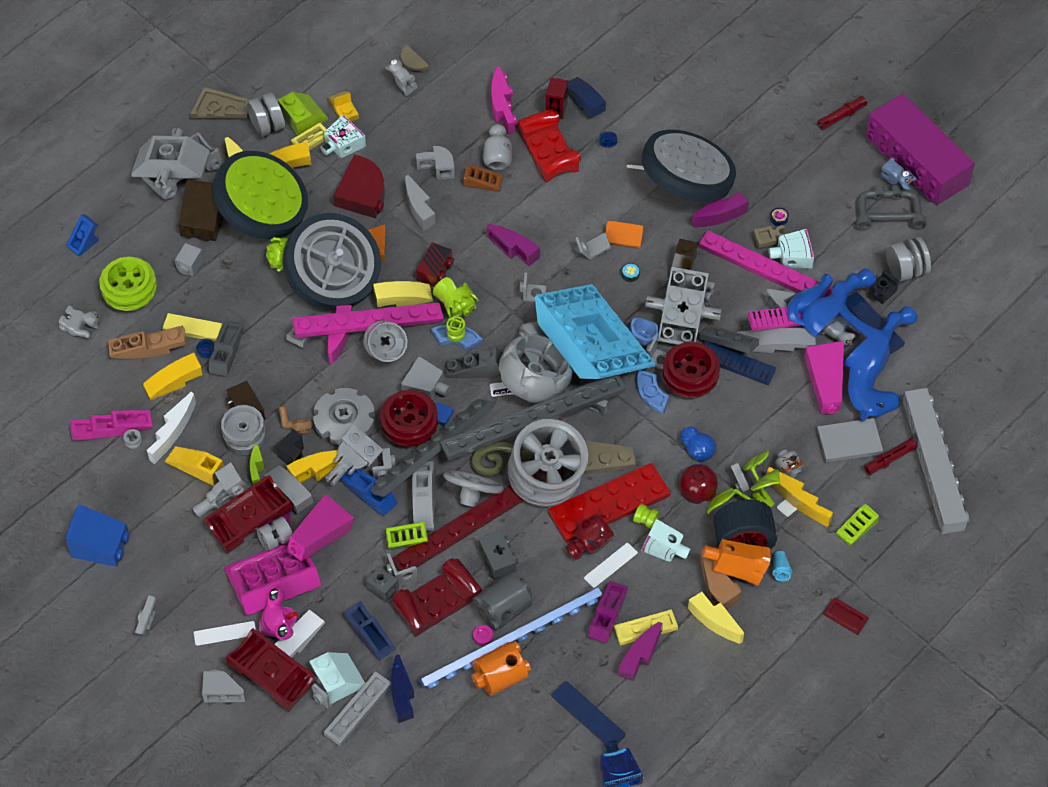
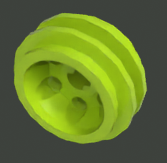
M118 258L103 269L99 278L102 297L108 305L118 310L132 311L147 305L154 298L157 290L154 270L149 263L140 258Z

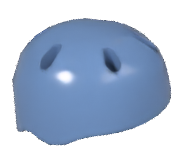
M634 318L629 327V331L641 346H648L649 343H652L654 337H658L659 334L657 324L643 318Z

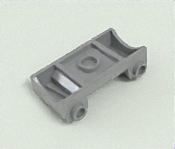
M199 132L192 135L191 139L210 150L206 169L208 171L218 169L222 162L219 150L209 146ZM142 177L163 199L173 198L177 192L176 183L183 179L168 178L166 188L163 189L161 186L160 189L155 186L157 177Z

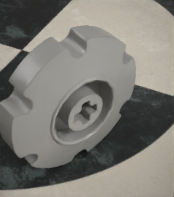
M335 389L333 395L324 394L314 407L316 416H313L316 432L322 439L330 438L331 444L338 445V441L353 424L367 436L374 427V419H372L375 417L374 406L366 395L358 396V392L355 389Z

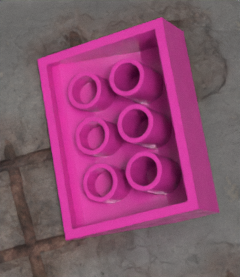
M287 542L269 552L263 551L225 566L224 569L244 612L248 616L266 608L268 593L274 587H280L284 591L283 601L322 586L316 566L311 558L308 557L300 561L287 550L289 544Z

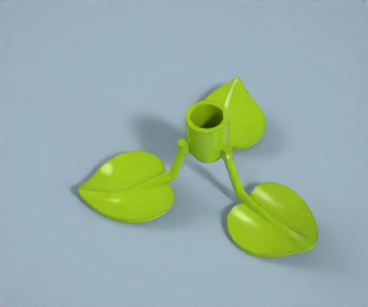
M765 450L759 455L752 457L742 468L743 471L751 468L757 483L751 487V491H755L752 494L753 499L738 489L731 487L712 499L707 509L708 515L714 508L728 501L734 494H738L744 499L759 500L770 507L775 504L763 487L780 483L779 470H773L761 479H759L755 471L756 465L762 463L767 458L769 450Z

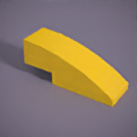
M308 142L290 145L269 153L283 160L292 168L311 165Z
M195 353L169 364L143 383L150 400L186 386L185 382L203 375Z
M337 450L326 451L298 459L286 465L287 471L300 483L311 477L318 482L325 478L342 458L334 463L333 459L337 456Z

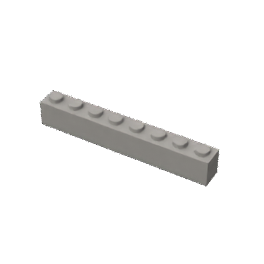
M927 388L905 391L902 402L913 439L917 443L918 456L941 533L965 531L966 525L969 522V514L967 511H964V498L958 491V478L954 477L952 460L949 461L948 458L949 449L948 445L944 444L943 429L942 427L939 428L938 425L939 416L933 408V396L929 395Z

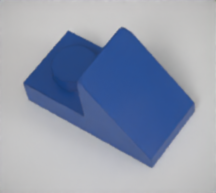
M81 214L66 246L78 256H81L98 242L99 238L94 235L98 224L86 214Z

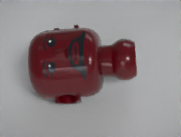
M592 515L581 522L575 531L577 540L568 543L566 550L575 560L580 559L586 550L591 554H595L613 539L614 533L599 515Z

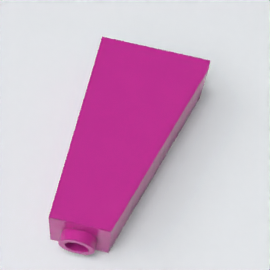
M843 341L809 346L805 349L804 358L821 415L834 414L839 412L841 408Z
M326 494L291 535L287 550L297 559L303 561L350 532L354 517Z

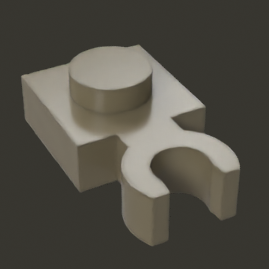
M780 225L775 230L771 226L754 229L753 235L758 248L776 245L778 238L785 235L780 233L785 231V226Z

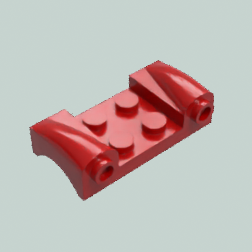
M553 109L518 120V130L545 183L563 172H579V162L581 161L579 152L573 148L569 149L558 128L559 114L557 111L554 112Z

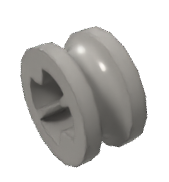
M135 429L125 432L123 437L125 445L130 449L138 448L142 443L140 432ZM136 437V440L130 441L129 438Z

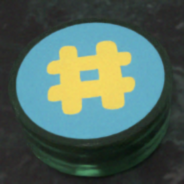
M627 263L622 267L621 276L627 282H634L640 277V268L634 263Z

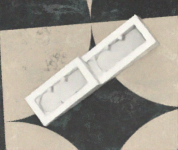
M308 610L292 627L294 631L293 636L287 640L279 639L275 645L290 657H293L297 652L300 654L325 624V621L311 610Z

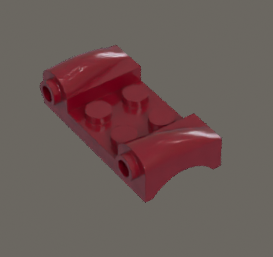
M268 475L204 518V521L226 552L230 553L243 544V539L257 530V528L263 526L274 517L277 519L293 510L291 501L280 491L272 477Z
M451 558L444 563L441 575L413 592H410L409 589L398 590L392 600L393 608L404 618L413 635L417 637L473 602V598L482 592V588L459 559Z
M254 628L250 630L240 646L226 656L227 665L240 675L244 673L273 696V700L287 711H290L316 681V676L311 670L303 667Z

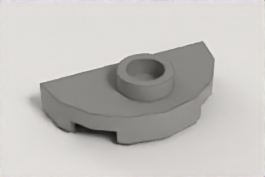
M148 596L144 609L139 612V623L135 633L144 635L146 634L145 630L150 629L156 613L153 611L154 605L157 604L154 596Z

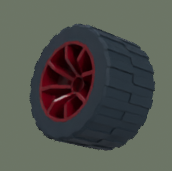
M751 499L738 500L724 505L714 515L713 522L718 546L722 539L769 547L770 550L776 545L777 534L771 507L764 502Z

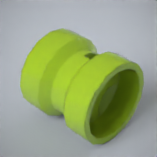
M459 316L449 318L446 324L448 339L452 342L462 341L466 335L465 321Z
M640 504L633 521L638 524L643 523L647 528L652 529L660 512L655 509L650 510L646 505Z

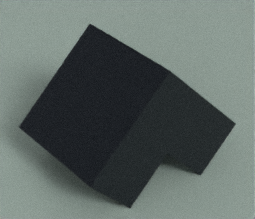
M293 429L276 445L278 457L287 465L303 458V438Z

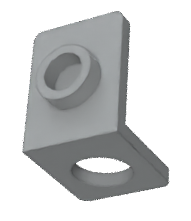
M605 233L587 243L581 238L576 237L580 252L590 260L611 248Z
M525 272L524 281H520V292H523V301L535 302V297L531 295V292L539 290L541 293H546V286L527 284V272Z
M654 337L652 343L648 344L646 352L655 362L654 367L662 370L663 364L657 363L656 359L660 356L665 357L666 352L657 349L658 337Z
M387 553V572L398 579V584L418 577L416 566L397 572L390 553ZM407 573H412L407 577H403Z
M315 683L312 685L314 700L329 709L334 703L330 704L328 694Z

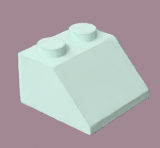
M327 652L309 661L311 671L316 676L319 687L329 696L330 704L360 690L365 684L348 653Z

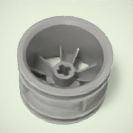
M541 419L527 425L515 440L507 468L509 482L516 494L526 502L541 507L556 506L570 499L579 487L588 462V449L584 438L574 427L556 419ZM560 448L564 450L568 455L563 456V453L560 450ZM527 449L535 453V460L522 463L520 453ZM564 466L575 471V474L569 479L562 481L557 470ZM539 469L546 471V483L532 476Z

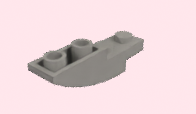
M434 461L426 462L413 473L412 477L414 523L425 521L426 531L434 530Z

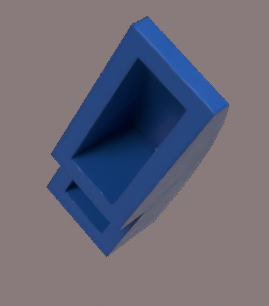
M350 467L340 478L357 497L382 516H385L397 505L392 492L388 493L385 497L374 495L370 487L375 484L377 479L360 469L355 470L352 475H348L347 473L352 468Z

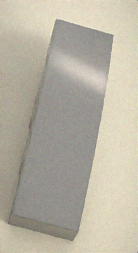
M777 328L737 332L759 339V345L752 352L774 354L775 350L794 351L795 347L806 348L816 345L815 337L805 328Z

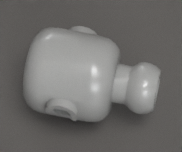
M496 124L491 126L489 130L491 137L487 138L484 142L483 161L490 169L503 170L512 163V142L505 137L506 128L503 125Z

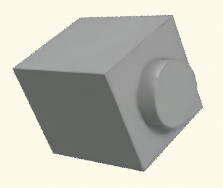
M185 243L175 259L177 271L184 275L194 276L204 260L202 249Z

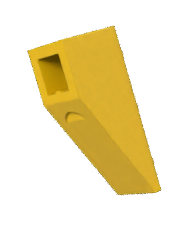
M177 446L174 447L165 460V463L212 486H215L219 481L215 473L224 467L223 460L207 452Z

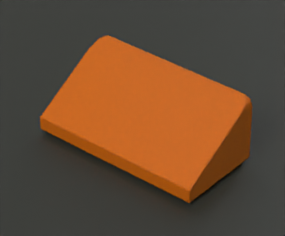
M607 221L605 234L610 244L640 248L644 226Z
M380 225L368 231L378 245L381 262H385L386 228L385 225Z

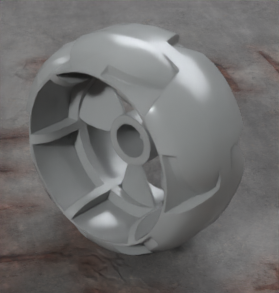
M527 334L524 337L514 338L506 346L499 361L501 380L506 388L514 395L531 403L538 404L563 394L572 379L573 370L551 340L541 335ZM521 361H526L530 363L526 367Z

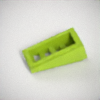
M864 504L845 522L836 534L851 546L878 523L879 515L867 504ZM846 530L850 531L854 536L851 537Z
M425 521L386 528L390 550L428 542ZM416 528H420L422 538H418ZM413 529L414 539L410 540L409 530ZM403 531H405V534H406V541H403V537H402V532H403ZM395 533H398L399 542L395 541Z

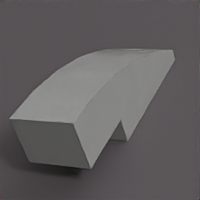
M407 175L405 176L408 205L418 225L423 231H426L436 224L435 213L430 206V197Z
M280 465L264 475V478L268 475L272 477L280 491L291 501L293 509L297 514L313 504V498L309 491Z

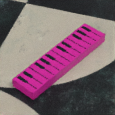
M787 308L749 311L748 313L752 331L802 326L787 318Z

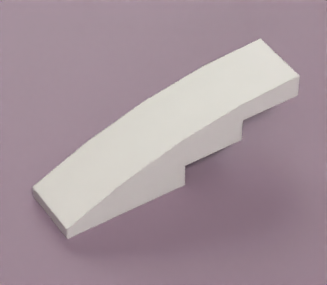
M190 392L164 415L165 425L155 433L157 441L147 449L148 458L153 464L171 448L188 423L196 405L194 393Z

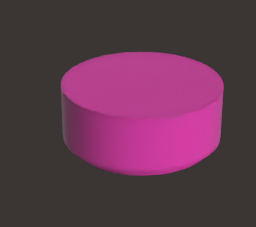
M487 625L476 627L473 631L474 642L479 646L490 644L493 641L492 629Z

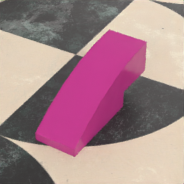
M336 306V313L352 312V306ZM350 332L328 335L329 364H333L341 354Z

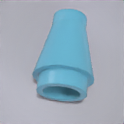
M777 551L774 553L773 576L777 581H787L791 578L792 569L785 552Z

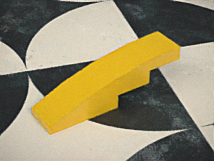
M769 467L767 470V474L775 469ZM780 472V483L771 486L793 507L828 528L832 521L833 512L819 506L818 497L803 491V482Z

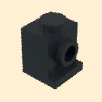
M884 270L882 275L876 279V283L869 287L868 294L872 299L883 305L897 292L899 280Z

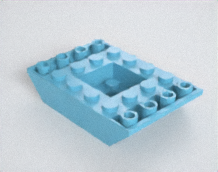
M593 284L537 294L535 296L538 325L579 378L601 379L655 366V362L651 359L650 355L644 350Z

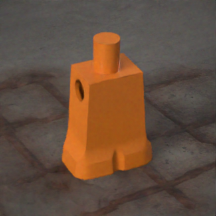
M722 539L718 548L705 545L702 550V557L713 560L714 571L758 586L770 564L771 553L769 547Z

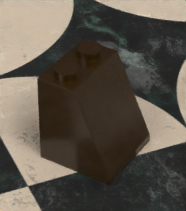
M187 179L178 224L180 236L198 238L205 241L217 240L223 216L214 201L213 183Z

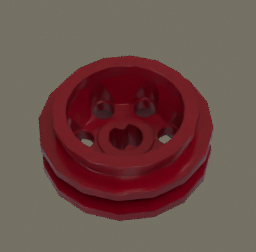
M683 342L674 346L666 353L662 369L663 380L667 387L677 395L687 398L701 397L708 394L717 385L720 376L719 359L715 352L704 344Z
M415 390L399 391L391 395L382 405L380 412L382 431L385 436L393 443L406 447L418 446L428 441L436 432L439 423L437 406L434 401L423 392Z

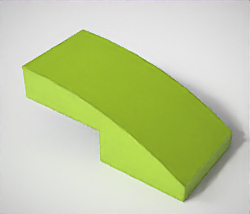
M254 445L250 459V473L253 485L260 481L258 472L264 471L258 445Z

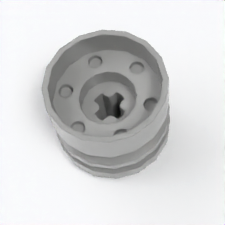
M917 236L912 240L907 239L904 244L903 242H896L886 247V259L890 273L899 282L909 280L913 275L920 277L930 273V254L921 237Z
M384 320L372 323L365 331L363 339L365 350L370 356L383 362L398 360L404 354L408 342L406 333L401 326ZM387 337V344L382 343L380 338Z

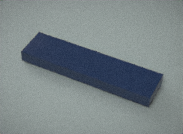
M857 291L847 297L846 305L852 314L879 330L883 328L885 324L884 319ZM895 331L890 342V354L902 348L905 344Z
M565 681L552 693V697L605 745L615 743L616 746L626 737V733L568 681Z

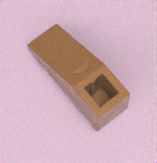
M701 550L700 562L708 599L714 606L721 603L728 610L740 601L741 588L736 582H732L728 575L714 571L713 560L702 557Z

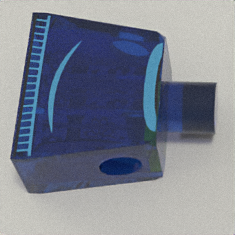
M616 740L605 743L607 753L600 756L603 787H631L642 784L643 774L630 749L624 748L619 750Z

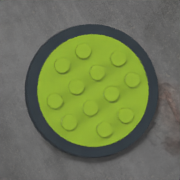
M252 150L235 153L220 166L213 181L214 201L222 216L237 230L258 239L271 240L273 237L282 238L289 235L302 222L308 208L307 191L299 175L286 162L269 153Z

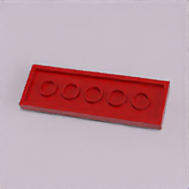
M649 463L548 509V513L564 541L569 543L577 539L575 531L584 519H588L592 515H599L608 525L635 513L640 504L648 507L670 497L671 492L653 463Z

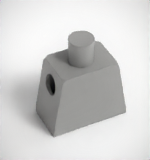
M419 356L401 383L402 391H420L431 397L432 400L437 393L447 396L450 390V386L443 383L444 375L442 370Z

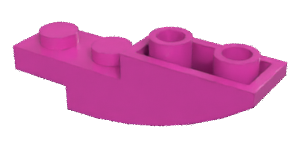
M499 66L496 67L492 79V110L495 122L503 121L507 133L512 134L515 133V125H517L515 114H511V96H513L511 86L507 85L506 73H503Z

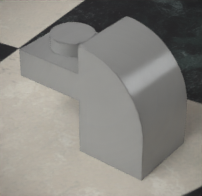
M433 146V152L416 154L417 170L435 168L437 180L455 178L453 156L446 148Z

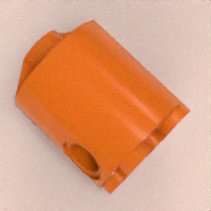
M516 641L513 643L507 642L473 660V667L476 673L471 676L478 689L483 687L488 695L494 696L528 678V671L531 670V667L526 659H522L520 655L521 648Z

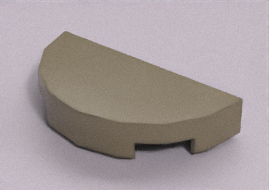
M408 45L402 49L401 62L404 68L411 72L413 70L421 72L429 70V65Z

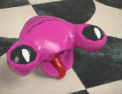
M274 587L268 593L267 606L259 622V632L264 636L287 640L294 634L292 627L295 625L299 615L290 607H281L285 595L280 587Z

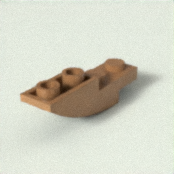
M183 325L151 334L141 331L108 340L109 356L119 359H137L170 354L173 348L187 345Z

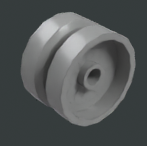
M272 92L262 94L260 100L255 97L246 100L249 117L260 137L269 135L271 128L276 132L285 129L281 108Z
M238 405L229 409L224 414L221 420V429L224 443L231 452L238 455H250L254 445H258L259 449L264 445L266 440L264 419L256 408L248 405Z

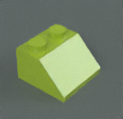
M291 92L277 100L284 120L297 136L316 124H322L328 120L325 113L308 94Z

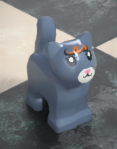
M893 157L882 167L881 177L892 186L898 184L902 186L903 190H911L909 184L915 181L916 177L910 171H905L903 167L895 162Z

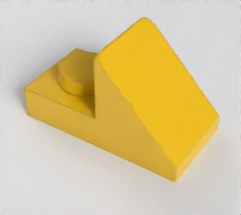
M343 91L328 97L339 118L345 115L351 122L359 119V114L351 102L350 92Z

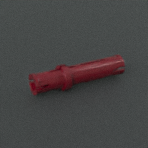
M861 95L852 102H846L843 107L819 119L817 124H823L819 128L825 130L846 116L854 115L855 111L867 106V101L861 102L865 100V97Z
M909 438L890 451L877 455L876 459L864 464L865 472L871 476L882 468L886 469L890 463L917 449L916 441L913 438Z

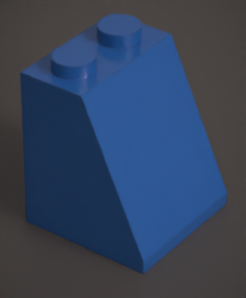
M78 504L65 540L72 558L117 567L119 560L123 559V548L125 543L129 542L130 532L126 523Z

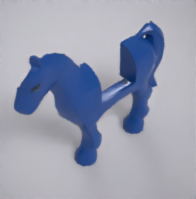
M866 268L858 274L851 273L845 281L836 283L831 290V295L828 297H824V295L831 286L833 278L829 274H824L817 285L796 294L787 306V318L794 323L804 326L815 338L830 326L839 315L867 338L843 363L846 367H850L848 393L854 408L860 412L862 422L868 416H881L896 410L900 406L898 394L892 391H880L874 389L873 386L876 377L883 371L889 359L890 342L895 328L900 325H911L918 318L916 312L911 307L905 306L899 312L891 311L886 318L883 328L879 330L852 314L846 305L848 295L858 288H868L876 283L875 275Z

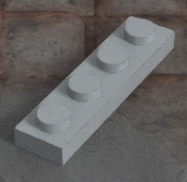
M374 672L324 731V735L341 747L391 688L392 683L377 672Z

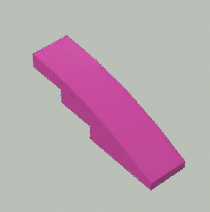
M150 410L112 411L111 415H91L90 420L70 421L72 440L124 435L130 429L143 431L152 428Z

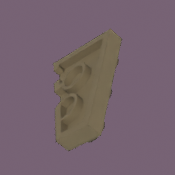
M204 87L190 115L191 118H248L246 100L249 99Z
M585 440L588 449V462L584 474L636 468L633 447Z

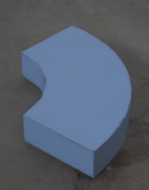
M440 325L431 329V333L440 346L456 344L468 351L483 343V339L475 331L465 327V338L460 342H452L448 339L446 325Z
M639 370L637 388L640 397L651 409L664 414L669 401V395L662 392L658 387L656 374Z

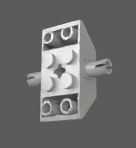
M174 128L171 136H152L139 149L131 176L157 177L155 186L160 189L161 186L163 189L166 188L168 178L202 179L210 150L190 137L183 136L181 129L177 128L176 131V128Z
M671 267L666 297L662 299L647 295L646 300L648 302H646L645 307L659 309L663 312L658 341L676 345L683 342H696L701 319L709 318L720 321L722 309L706 307L704 304L709 273ZM686 304L688 310L682 313L679 306Z

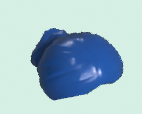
M692 426L684 428L681 432L680 440H682L687 452L694 460L707 461L715 454L716 443L711 436L699 433Z

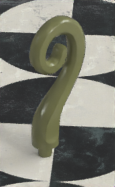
M498 441L475 450L471 458L472 468L481 476L491 477L498 475L504 468V459L498 453L491 452L500 451L511 454L514 443ZM527 449L520 453V458L535 460V453ZM489 454L487 456L488 461L496 462V465L491 468L482 465V458Z

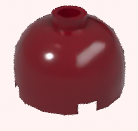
M693 464L687 467L682 472L679 480V489L682 497L688 502L695 504L711 501L718 489L715 472L703 464Z

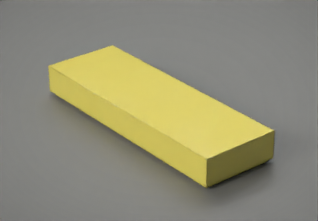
M168 313L162 329L166 330L183 325L186 337L215 342L223 326L222 323Z
M672 609L614 625L620 646L635 642L657 622L663 623L661 634L678 630Z

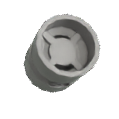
M283 517L273 520L271 525L265 524L256 530L262 546L268 552L277 548L279 543L285 544L289 542L292 535L291 528Z

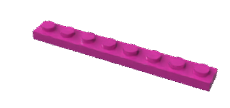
M707 230L699 243V248L796 293L819 283L815 279ZM829 287L824 297L831 295L832 287Z
M440 303L296 317L292 319L295 338L366 331L372 323L380 320L390 321L404 327L441 323L444 318Z

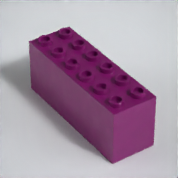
M903 93L870 113L866 131L867 139L873 142L882 154H885L889 159L893 157L895 162L903 167L905 171H910L916 177V180L913 181L915 187L920 189L929 201H932L937 206L970 185L975 163Z

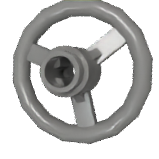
M447 470L443 474L447 481L462 486L460 503L467 506L475 507L476 503L479 502L481 492L500 494L504 490V486L499 482L476 474L456 470Z

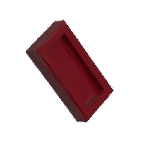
M834 597L823 614L856 635H859L869 620V617Z

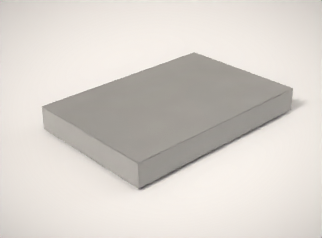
M874 418L866 419L864 422L857 420L817 427L826 463L883 454Z

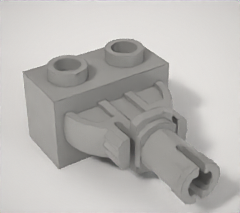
M353 424L338 441L337 456L333 459V462L336 463L340 458L342 459L325 477V480L329 482L335 476L330 482L332 486H335L350 467L352 468L347 473L348 475H352L355 470L364 467L367 469L383 449Z
M232 462L215 473L219 482L212 488V491L206 494V499L192 507L197 516L201 517L212 508L219 509L222 505L228 503L252 486L247 476Z

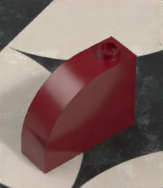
M354 154L334 194L335 207L376 218L384 207L385 188L382 172L371 160Z

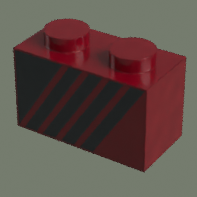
M550 78L546 92V110L553 109L554 112L557 111L560 119H563L568 104V80Z
M432 242L416 270L417 281L435 287L439 281L445 278L447 269L451 268L454 263L452 249Z

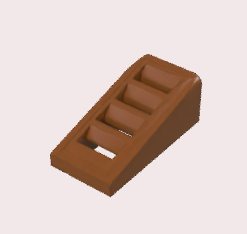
M467 164L464 186L500 192L503 175Z

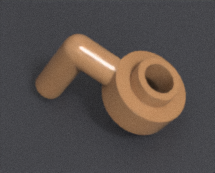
M286 405L279 406L282 428L294 429L299 434L309 432V429L312 428L311 419L304 418L288 421Z

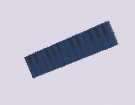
M705 341L704 345L712 349L717 355L721 368L769 386L776 367Z

